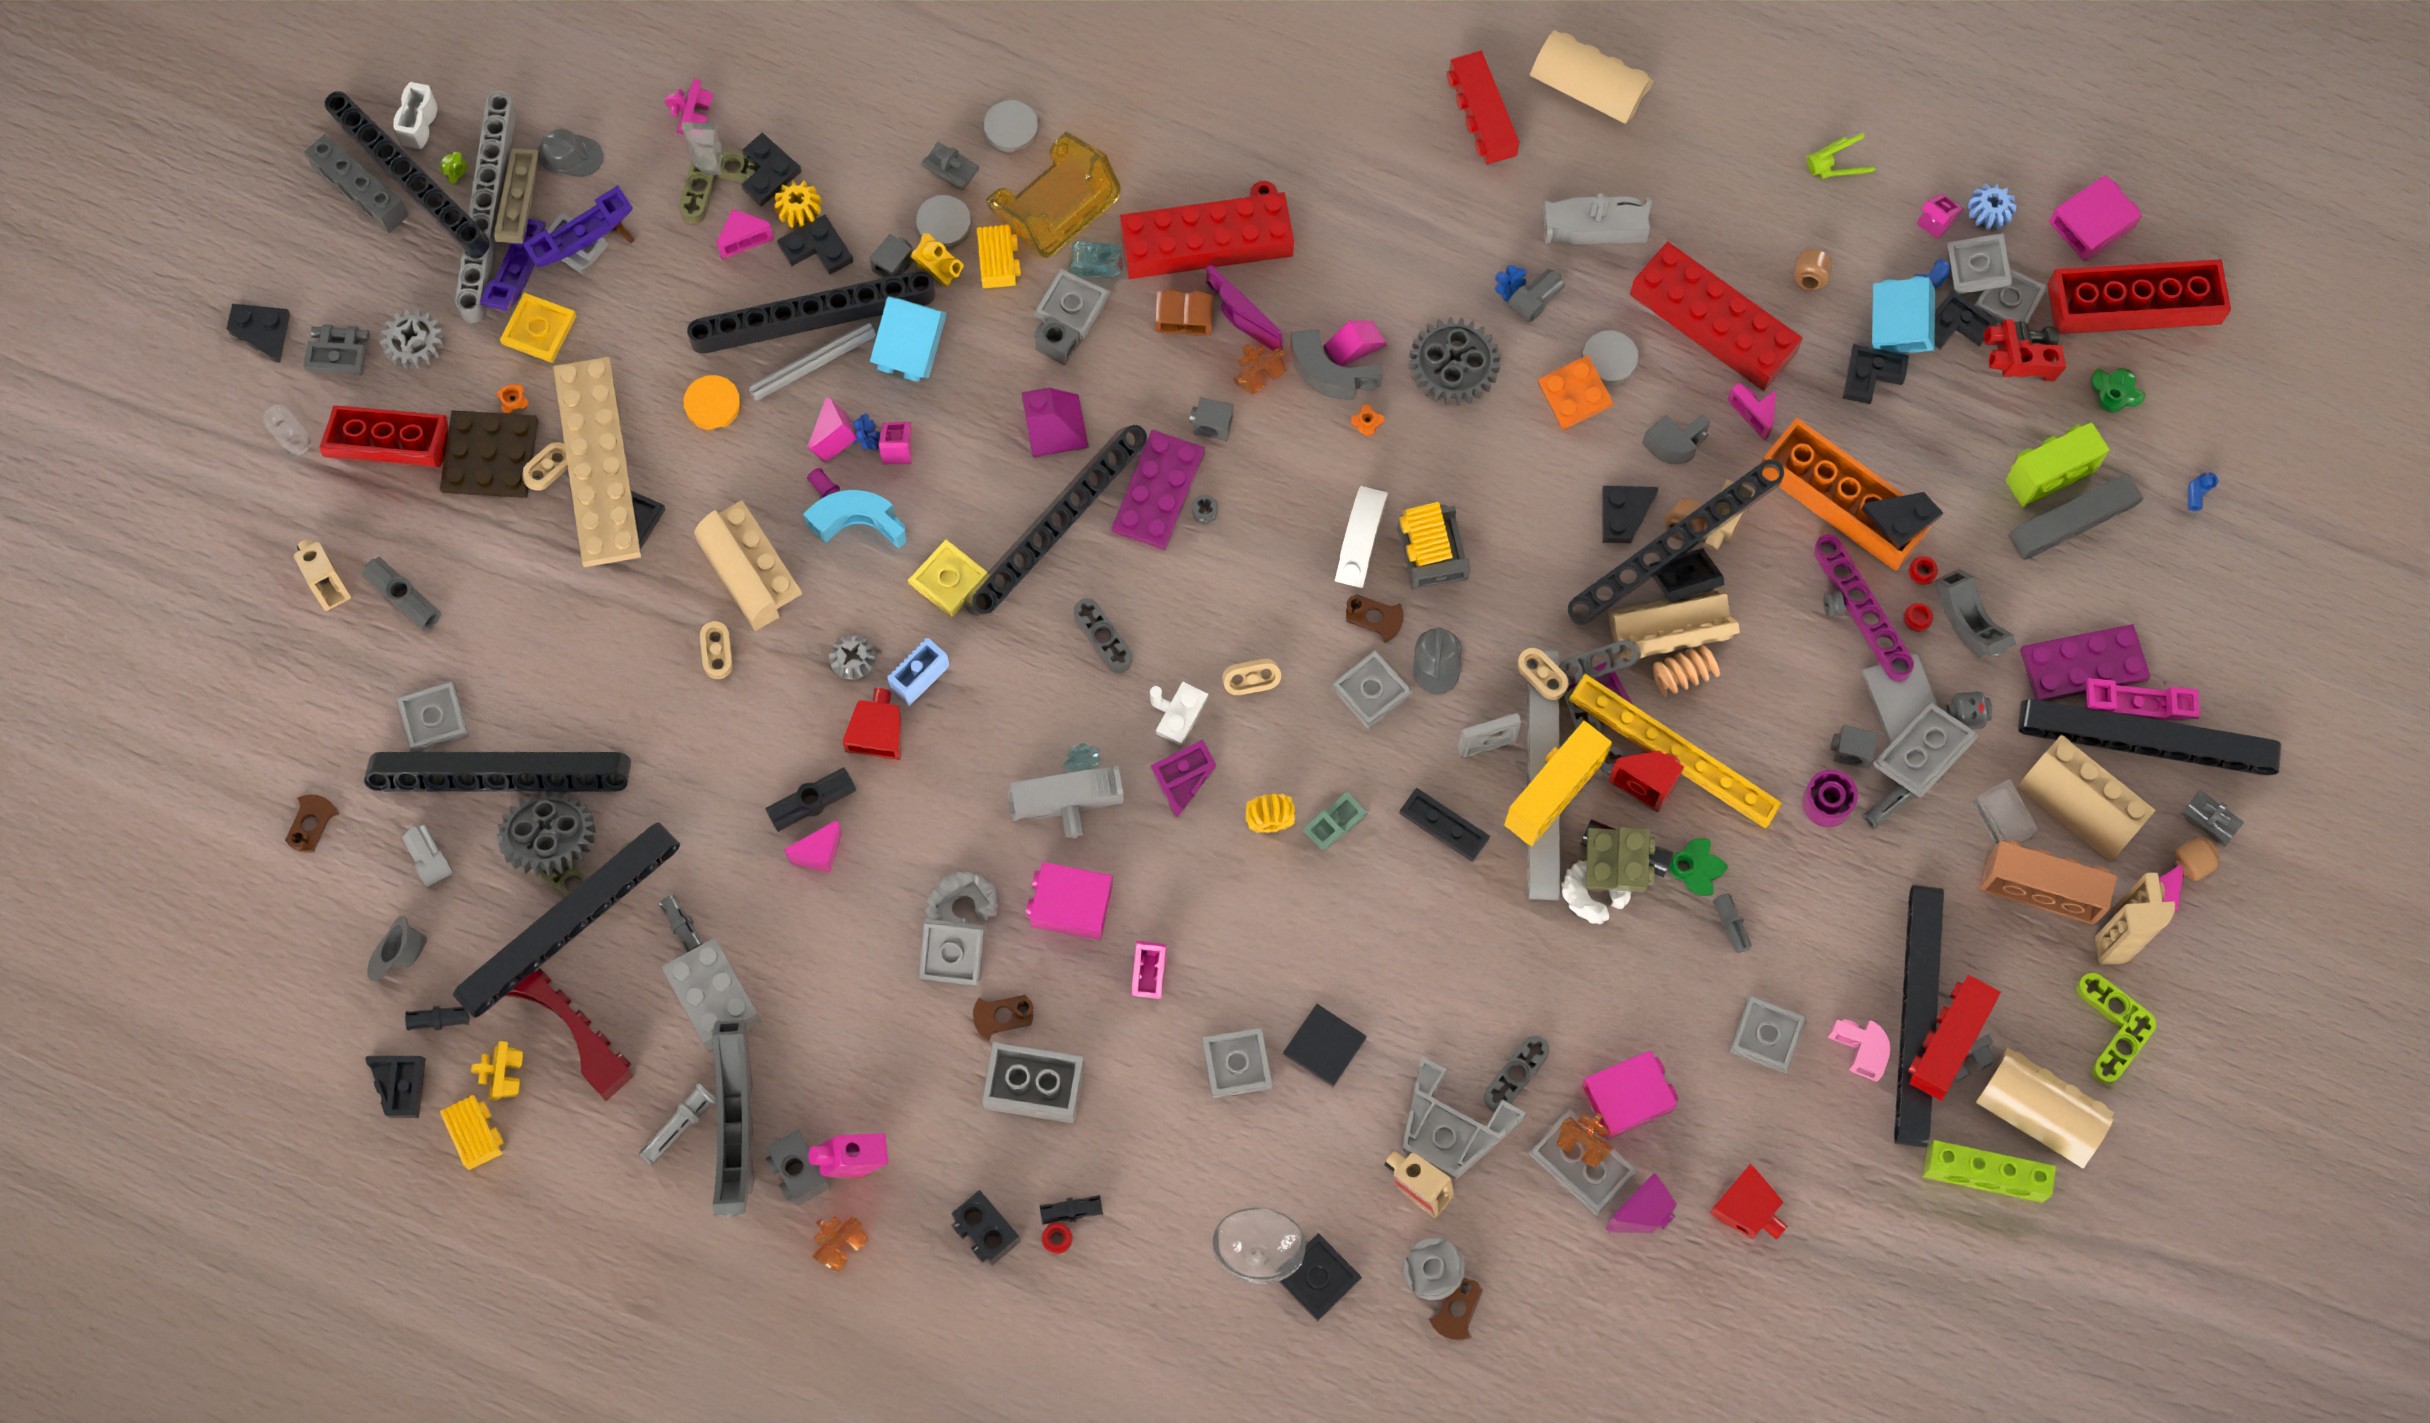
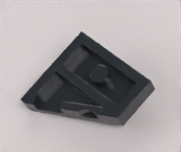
M232 304L227 330L232 336L239 340H244L250 347L257 351L260 350L270 356L271 360L280 363L290 312L288 309Z
M1603 486L1602 543H1631L1657 495L1658 487Z
M1925 492L1867 502L1861 509L1898 550L1943 515L1942 510Z
M366 1056L365 1061L373 1073L375 1079L373 1083L377 1093L381 1096V1105L385 1116L389 1118H419L426 1058L422 1056Z

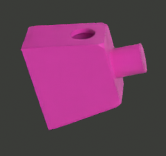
M885 1133L835 1136L819 1146H812L808 1153L809 1162L811 1165H819L822 1176L861 1178L889 1164Z

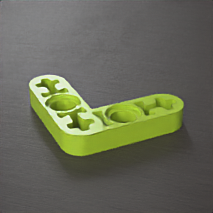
M2088 973L2076 985L2078 996L2120 1028L2094 1062L2091 1069L2092 1076L2096 1082L2102 1085H2110L2123 1074L2154 1033L2156 1019L2148 1010L2097 973ZM2094 982L2096 984V991L2092 993L2087 992V984ZM2106 991L2110 994L2103 999L2102 1003L2098 1001ZM2109 1000H2120L2124 1005L2123 1013L2116 1014L2112 1012L2108 1006ZM2145 1020V1028L2136 1037L2130 1034L2138 1025L2136 1021ZM2125 1040L2129 1042L2132 1047L2131 1054L2123 1055L2119 1053L2116 1048L2117 1041ZM2112 1058L2118 1061L2110 1070L2112 1074L2107 1076L2102 1074L2103 1068L2101 1066H2106Z

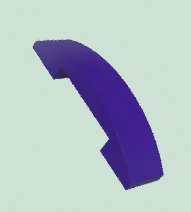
M616 186L594 200L597 204L596 206L549 234L547 230H544L523 243L524 248L535 265L541 267L562 260L589 246L618 225L633 209L620 187Z
M528 218L524 243L543 232L546 228V223ZM511 243L495 280H490L480 300L481 305L508 311L516 303L535 265L523 244Z

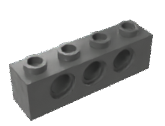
M325 134L304 152L311 167L388 234L409 216L402 200Z

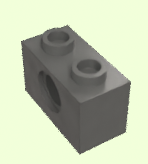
M799 1129L766 1147L770 1156L765 1158L773 1175L779 1172L784 1182L779 1186L787 1201L794 1199L797 1206L830 1189L825 1177L820 1174L819 1166L810 1164L808 1159L810 1149ZM793 1163L803 1164V1170L797 1176L788 1174V1168Z

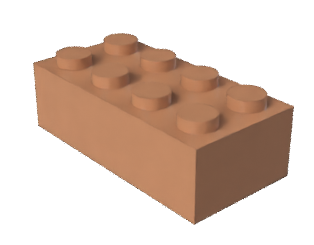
M2005 840L2004 842L1999 841L1987 857L1979 891L2095 925L2110 909L2118 876L2109 873V870L2103 867H2087L2081 865L2078 860L2073 858L2060 859L2051 856V853L2046 850H2030L2022 847L2016 841Z

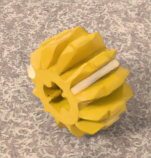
M792 180L791 187L782 185V193H776L775 212L779 214L780 221L782 223L788 221L791 228L796 223H799L800 227H802L806 221L813 222L815 220L814 216H818L821 213V197L817 194L816 188L814 186L808 187L805 181L800 185H796V182Z
M1283 793L1264 794L1260 797H1254L1246 803V822L1250 830L1258 833L1277 832L1278 830H1286L1295 824V805L1290 796H1286Z

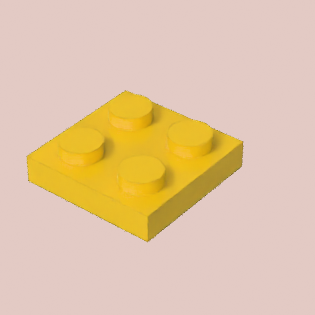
M523 293L500 338V342L504 346L553 363L577 315L573 310Z

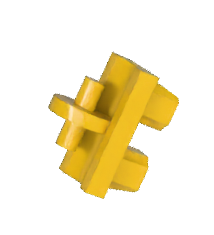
M923 233L920 244L910 255L917 262V266L921 271H927L942 286H948L952 278H957L964 267V264L958 258L955 259L946 250V247L940 241H936L929 233Z
M499 1041L498 1046L494 1047L492 1065H490L491 1055L481 1054L480 1064L471 1065V1073L479 1075L478 1085H487L488 1076H491L488 1101L496 1102L500 1097H516L518 1095L520 1079L504 1077L505 1067L520 1069L523 1058V1051L508 1047V1042Z

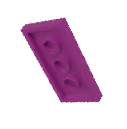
M1152 429L1113 523L1112 532L1166 550L1204 456L1205 447Z
M2134 624L2025 645L2020 649L2035 700L2050 701L2085 694L2086 679L2088 678L2116 681V685L2125 686L2148 681L2151 677Z

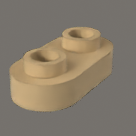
M560 442L549 444L525 465L523 481L528 488L543 490L568 469L565 444ZM556 458H559V459H561L562 461H561V462H554L553 460L556 459ZM540 476L542 479L536 480L533 477Z
M712 621L705 624L700 631L702 664L710 678L723 679L733 669L730 634L723 623ZM718 635L721 637L718 642L711 641L713 636ZM716 663H723L722 668H713Z
M1528 648L1520 654L1518 660L1520 674L1543 697L1556 700L1564 696L1568 687V678L1543 651L1537 648ZM1533 662L1537 665V668L1530 669L1527 664ZM1555 683L1558 688L1552 690L1547 684Z
M1271 659L1254 660L1229 666L1223 673L1222 681L1225 689L1230 694L1244 695L1276 687L1281 680V671L1278 664ZM1264 669L1270 670L1269 673L1265 675L1260 674L1261 671ZM1234 675H1241L1240 679L1232 680Z

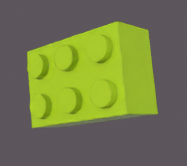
M2092 422L2084 426L2077 424L2059 438L2056 436L2048 438L2037 449L2027 448L2017 455L2016 462L2010 467L2011 471L2005 481L2022 508L2096 473L2110 449Z

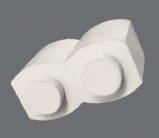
M410 82L402 93V107H400L395 115L394 130L402 146L421 150L428 141L429 125L436 116L437 103L429 85Z

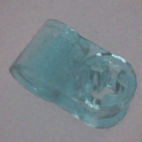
M1087 241L1072 243L1073 260L1068 270L1070 273L1079 277L1115 278L1122 273V254L1117 245L1112 243H1090ZM1107 259H1115L1112 263L1104 262Z

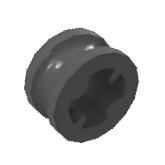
M1200 495L1195 498L1192 503L1193 518L1197 522L1204 524L1215 520L1218 511L1216 500L1210 495ZM1203 504V507H1205V504L1210 505V513L1207 514L1205 511V514H1201L1200 505Z
M1836 590L1834 594L1830 591L1824 592V609L1827 617H1831L1833 613H1837L1838 616L1844 614V599L1841 590Z
M1610 747L1607 758L1600 767L1601 771L1608 776L1611 775L1614 767L1613 764H1606L1609 756H1612L1613 759L1626 757L1623 750L1618 747Z

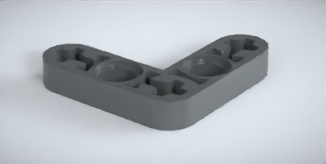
M1623 640L1568 658L1561 662L1559 668L1565 673V671L1569 670V664L1572 667H1578L1579 672L1575 674V679L1578 683L1584 674L1594 679L1635 665L1640 660L1641 649L1634 641ZM1624 645L1627 649H1633V654L1629 656L1630 661L1626 658H1619L1613 661L1612 655L1623 652ZM1597 654L1603 655L1607 661L1606 667L1602 671H1597L1592 666V659ZM1567 676L1568 687L1564 696L1576 730L1583 721L1587 722L1586 717L1582 716L1579 718L1578 713L1586 711L1568 700L1575 689L1570 690L1569 685H1574L1575 683L1572 676ZM1588 714L1590 723H1596L1597 728L1595 729L1603 734L1605 729L1604 723Z

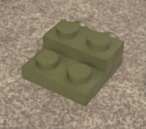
M1620 827L1619 830L1588 828L1585 889L1646 892L1648 884L1654 883L1655 874L1654 866H1649V855H1654L1655 837H1650V829Z

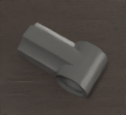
M1548 268L1529 286L1524 285L1512 295L1508 304L1530 323L1542 313L1546 304L1564 289L1565 283L1557 271Z

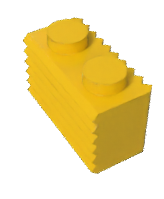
M1008 224L1005 226L978 227L977 236L983 288L1015 286V276H1021L1019 259L1013 258V251H1018L1017 234L1011 235L1010 225Z
M1439 502L1402 510L1404 516L1399 517L1403 534L1408 533L1410 544L1406 545V550L1410 562L1415 561L1416 566H1422L1453 558Z
M472 1095L440 1111L460 1158L468 1170L503 1154L500 1145L504 1144V1141L497 1127L492 1129L488 1122V1118L492 1117V1114L485 1100L479 1102Z

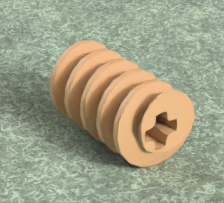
M1703 644L1696 646L1695 650L1687 649L1685 655L1678 653L1674 656V659L1671 657L1665 658L1664 664L1662 662H1655L1653 665L1655 683L1665 698H1667L1666 689L1668 688L1673 694L1678 693L1677 684H1680L1684 690H1687V680H1691L1694 686L1699 685L1698 676H1701L1706 682L1709 681V671L1715 677L1720 676L1719 667L1712 652Z

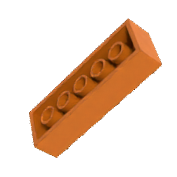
M1797 417L1762 458L1761 463L1768 459H1774L1782 464L1784 477L1782 483L1778 486L1895 572L1898 571L1932 527L1930 525L1898 550L1861 509L1867 502L1904 496V494ZM1766 468L1762 472V475L1770 481H1774L1779 477L1777 470L1774 468Z

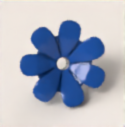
M1509 265L1506 268V273L1500 271L1496 274L1495 280L1498 284L1495 286V291L1498 294H1502L1501 298L1504 301H1509L1511 295L1519 287L1526 285V279L1522 278L1526 275V270L1520 267L1517 269L1516 266Z
M865 413L854 421L858 439L853 444L861 442L863 449L876 450L879 448L877 441L880 440L881 433L874 431L876 425L873 420L869 421V415Z

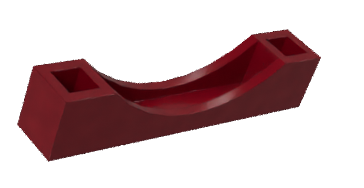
M539 968L506 996L536 1002L553 1011L568 1025L577 1043L581 1074L602 1098L607 1101L633 1077L628 1069L632 1064L620 1051L615 1055L608 1048L612 1043L600 1030L595 1034L588 1027L592 1022L580 1009L575 1013L568 1006L572 1001L561 989L555 992L548 985L552 980Z

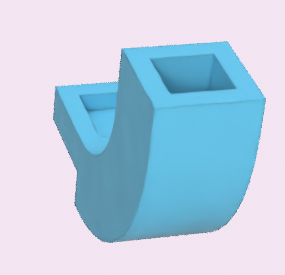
M862 490L836 492L823 497L803 514L806 526L825 543L841 529L852 524H866L876 528L898 549L907 542L906 527L898 518L894 517L893 505L883 497Z

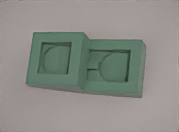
M1346 792L1326 811L1323 810L1303 831L1322 851H1325L1356 826L1368 813Z

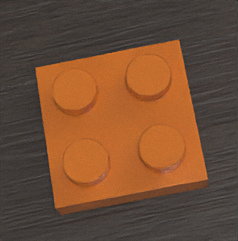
M1589 355L1537 379L1562 431L1614 406Z

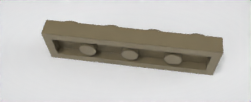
M511 148L494 233L495 242L524 243L540 161L539 150Z

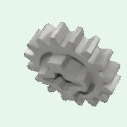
M406 309L403 317H400L397 313L394 314L395 322H385L389 330H381L384 340L380 341L386 357L388 359L392 358L395 366L402 362L406 370L409 369L410 364H414L416 369H420L421 362L424 361L425 364L430 365L429 357H439L436 348H443L444 345L440 339L444 338V334L439 329L438 321L433 320L430 313L422 316L420 309H416L414 315H411L408 309ZM422 328H427L430 331V335L423 331ZM395 344H397L398 347L402 349V352L398 351L395 348Z

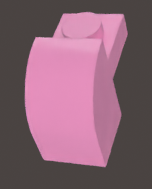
M1836 1020L1831 1027L1828 1038L1856 1049L1849 1071L1878 1082L1884 1074L1890 1056V1042L1885 1031L1871 1020L1868 1021L1864 1029H1860L1859 1025L1851 1020Z

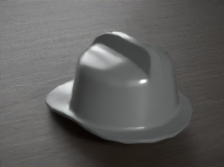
M556 129L551 131L546 137H542V143L538 148L540 164L545 169L553 172L584 177L596 172L603 163L602 149L595 140L573 134L565 129Z
M1438 627L1422 633L1417 639L1414 657V676L1418 685L1426 692L1432 694L1446 693L1456 685L1459 679L1461 645L1456 635L1442 627Z
M399 916L370 958L367 969L370 980L377 981L381 979L392 967L411 966L420 956L427 942L426 935L408 926V920L405 916Z

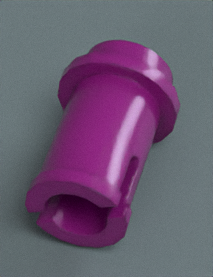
M822 468L814 469L807 476L808 482L820 494V499L840 492V487L831 482Z

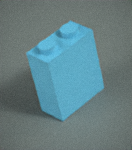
M1915 276L1909 280L1897 281L1887 279L1881 283H1873V347L1900 354L1934 351L1935 288L1930 278Z
M888 296L870 362L878 364L877 370L893 374L894 369L904 372V378L919 382L921 377L929 378L947 313Z

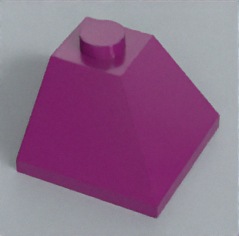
M1050 387L1022 392L1024 414L1033 457L1089 448L1078 394Z
M1653 1173L1612 1216L1605 1229L1609 1233L1653 1232L1658 1226L1664 1230L1676 1217L1672 1211L1676 1208L1677 1203L1660 1178Z

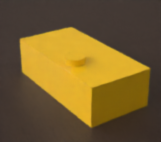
M1583 721L1560 749L1554 747L1544 760L1547 764L1509 807L1504 826L1533 847L1605 762L1612 742L1586 721Z

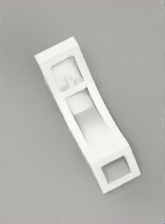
M1360 486L1343 541L1335 578L1336 582L1363 588L1375 538L1383 517L1388 496L1387 492Z

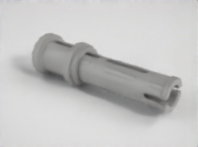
M700 1083L695 1085V1091L684 1102L677 1104L678 1107L676 1109L678 1111L637 1153L649 1165L653 1166L691 1123L693 1125L700 1121L699 1116L711 1103L715 1104L717 1102V1099Z

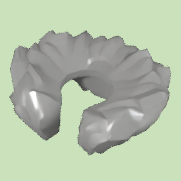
M968 871L964 873L957 872L956 874H949L941 878L940 882L935 883V888L930 891V896L927 897L928 906L925 908V911L929 916L928 919L969 924L966 918H959L952 912V905L955 900L960 897H968L975 903L977 917L987 922L989 917L997 915L998 904L996 900L998 894L995 885L988 883L980 874H972Z

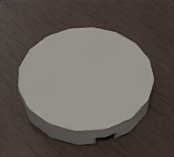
M1004 100L993 105L987 111L983 121L984 133L989 144L997 150L1007 153L1028 148L1035 141L1038 133V121L1035 112L1027 104L1017 100Z
M937 195L927 199L920 206L916 214V227L920 237H922L923 233H929L945 247L951 245L954 247L967 238L971 230V214L966 204L959 198L950 195Z
M1614 330L1601 331L1593 335L1586 342L1582 357L1589 355L1605 385H1618L1631 377L1639 360L1638 349L1633 340L1624 333Z
M1438 1237L1426 1238L1416 1243L1410 1249L1411 1252L1403 1263V1276L1407 1286L1419 1297L1427 1300L1443 1299L1453 1294L1461 1285L1465 1274V1262L1460 1251L1453 1244Z

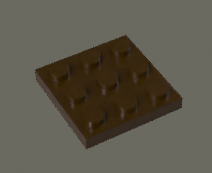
M452 410L440 483L441 492L527 498L529 488L523 481V469L533 459L538 426L537 416Z

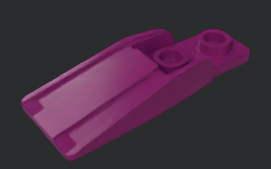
M1211 264L1207 266L1206 283L1214 293L1219 292L1224 299L1221 304V310L1226 318L1236 328L1278 355L1283 354L1281 331Z

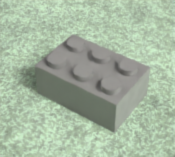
M716 938L707 941L661 967L708 1052L713 1050L712 1034L715 1022L746 1020L747 1030L761 1023L756 1010Z
M993 1042L982 1099L984 1110L1074 1124L1084 1070L1083 1056Z

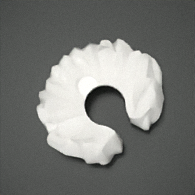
M1579 860L1566 871L1564 882L1561 883L1562 895L1570 904L1569 908L1578 917L1587 919L1589 923L1603 924L1604 921L1609 920L1608 909L1606 905L1592 900L1588 895V889H1585L1586 860ZM1609 890L1612 899L1610 906L1623 909L1631 898V892Z

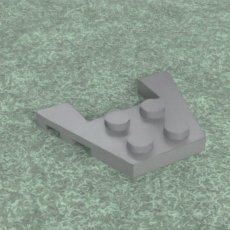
M1422 1056L1402 1149L1408 1154L1416 1153L1444 1174L1457 1180L1524 1121L1527 1114L1502 1100L1488 1125L1484 1126L1433 1098V1095L1445 1077L1447 1070Z

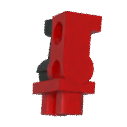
M2005 319L2001 326H1989L1984 332L1985 344L1997 345L1998 350H1992L1989 354V368L2002 370L2003 377H2011L2012 375L2016 377L2042 376L2044 381H2055L2066 369L2063 347L2058 345L2059 330L2056 326H2045L2042 331L2029 330L2026 322L2022 320L2014 322V319Z

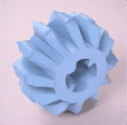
M1985 183L1981 189H1976L1973 192L1972 199L1968 202V209H1970L1969 218L1977 219L1975 222L1976 227L1984 224L1986 231L1990 230L1992 226L1998 231L2002 228L2003 224L2008 225L2011 222L2012 215L2016 212V205L2013 204L2015 196L2007 195L2008 187L2001 190L1998 183L1994 184L1992 188Z

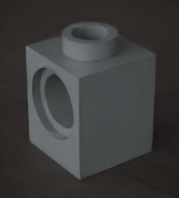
M889 234L870 257L872 271L882 278L904 274L914 262V259L910 256L913 252L911 244L901 237L897 239Z
M1049 316L1045 324L1040 323L1034 333L1036 350L1063 365H1066L1080 344L1079 331ZM1052 337L1061 338L1058 342L1049 341Z
M1200 397L1198 407L1193 406L1190 416V423L1194 424V434L1227 441L1233 419V404Z
M1843 725L1839 734L1834 733L1830 750L1835 751L1833 761L1868 769L1874 759L1878 732Z

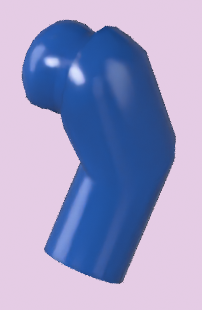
M1940 259L1934 263L1935 266L1929 274H1914L1913 277H1929L1934 288H1937L1949 277L1951 266L1946 260Z
M2211 472L2203 473L2188 484V510L2199 511L2203 509V495L2218 484L2216 474Z

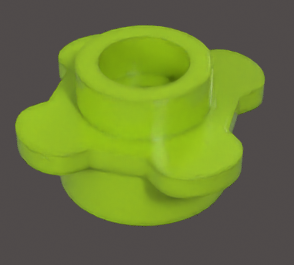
M459 152L444 156L440 162V172L448 177V182L451 184H455L458 178L462 177L468 169V163L462 160V155Z

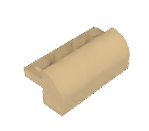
M1553 30L1545 41L1530 73V76L1624 124H1627L1634 117L1642 97L1650 91L1654 82L1645 72L1638 69L1633 70L1625 66L1620 59L1607 57L1601 54L1596 47L1584 45L1576 41L1574 36L1568 33H1560L1556 30Z
M743 500L720 513L714 510L697 525L694 535L699 546L754 632L778 619L777 609L802 595L800 588Z
M1720 588L1691 595L1683 600L1670 602L1668 599L1608 611L1613 642L1616 643L1623 640L1634 641L1641 649L1640 658L1696 647L1702 644L1725 641L1733 638L1734 634L1740 633L1738 621L1730 616L1727 593ZM1624 645V651L1617 655L1619 658L1630 660L1629 656L1633 654V649H1627Z
M2063 735L2044 753L2017 786L2110 863L2156 811Z
M2158 872L2145 873L2114 906L2115 916L2094 937L2099 966L2119 965L2130 961L2171 921L2175 911V901L2162 902L2165 897V888L2163 883L2159 882Z
M2008 1047L2001 1055L1994 1072L1983 1086L1976 1101L1977 1104L2082 1168L2085 1167L2114 1120L2112 1118L2114 1112L2108 1109L2105 1104L2093 1100L2074 1085L2065 1083L2055 1077L2051 1071L2037 1066L2023 1054L2014 1052Z

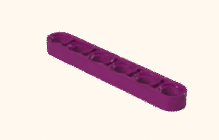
M1822 535L1818 538L1814 548V555L1834 589L1841 590L1845 607L1889 678L1894 681L1908 679L1914 668V661L1841 541L1833 535ZM1825 543L1831 544L1836 552L1831 555L1824 554L1820 546ZM1845 567L1849 570L1850 576L1840 578L1835 574L1834 569ZM1851 590H1858L1863 593L1864 599L1862 601H1853L1848 593ZM1867 613L1874 614L1879 622L1875 625H1869L1863 620V615ZM1887 637L1892 641L1893 646L1884 649L1878 645L1877 639ZM1894 661H1902L1907 665L1908 670L1902 673L1897 672L1893 669L1892 663Z

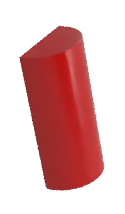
M333 405L319 447L320 452L325 458L439 468L443 464L448 437L447 416Z

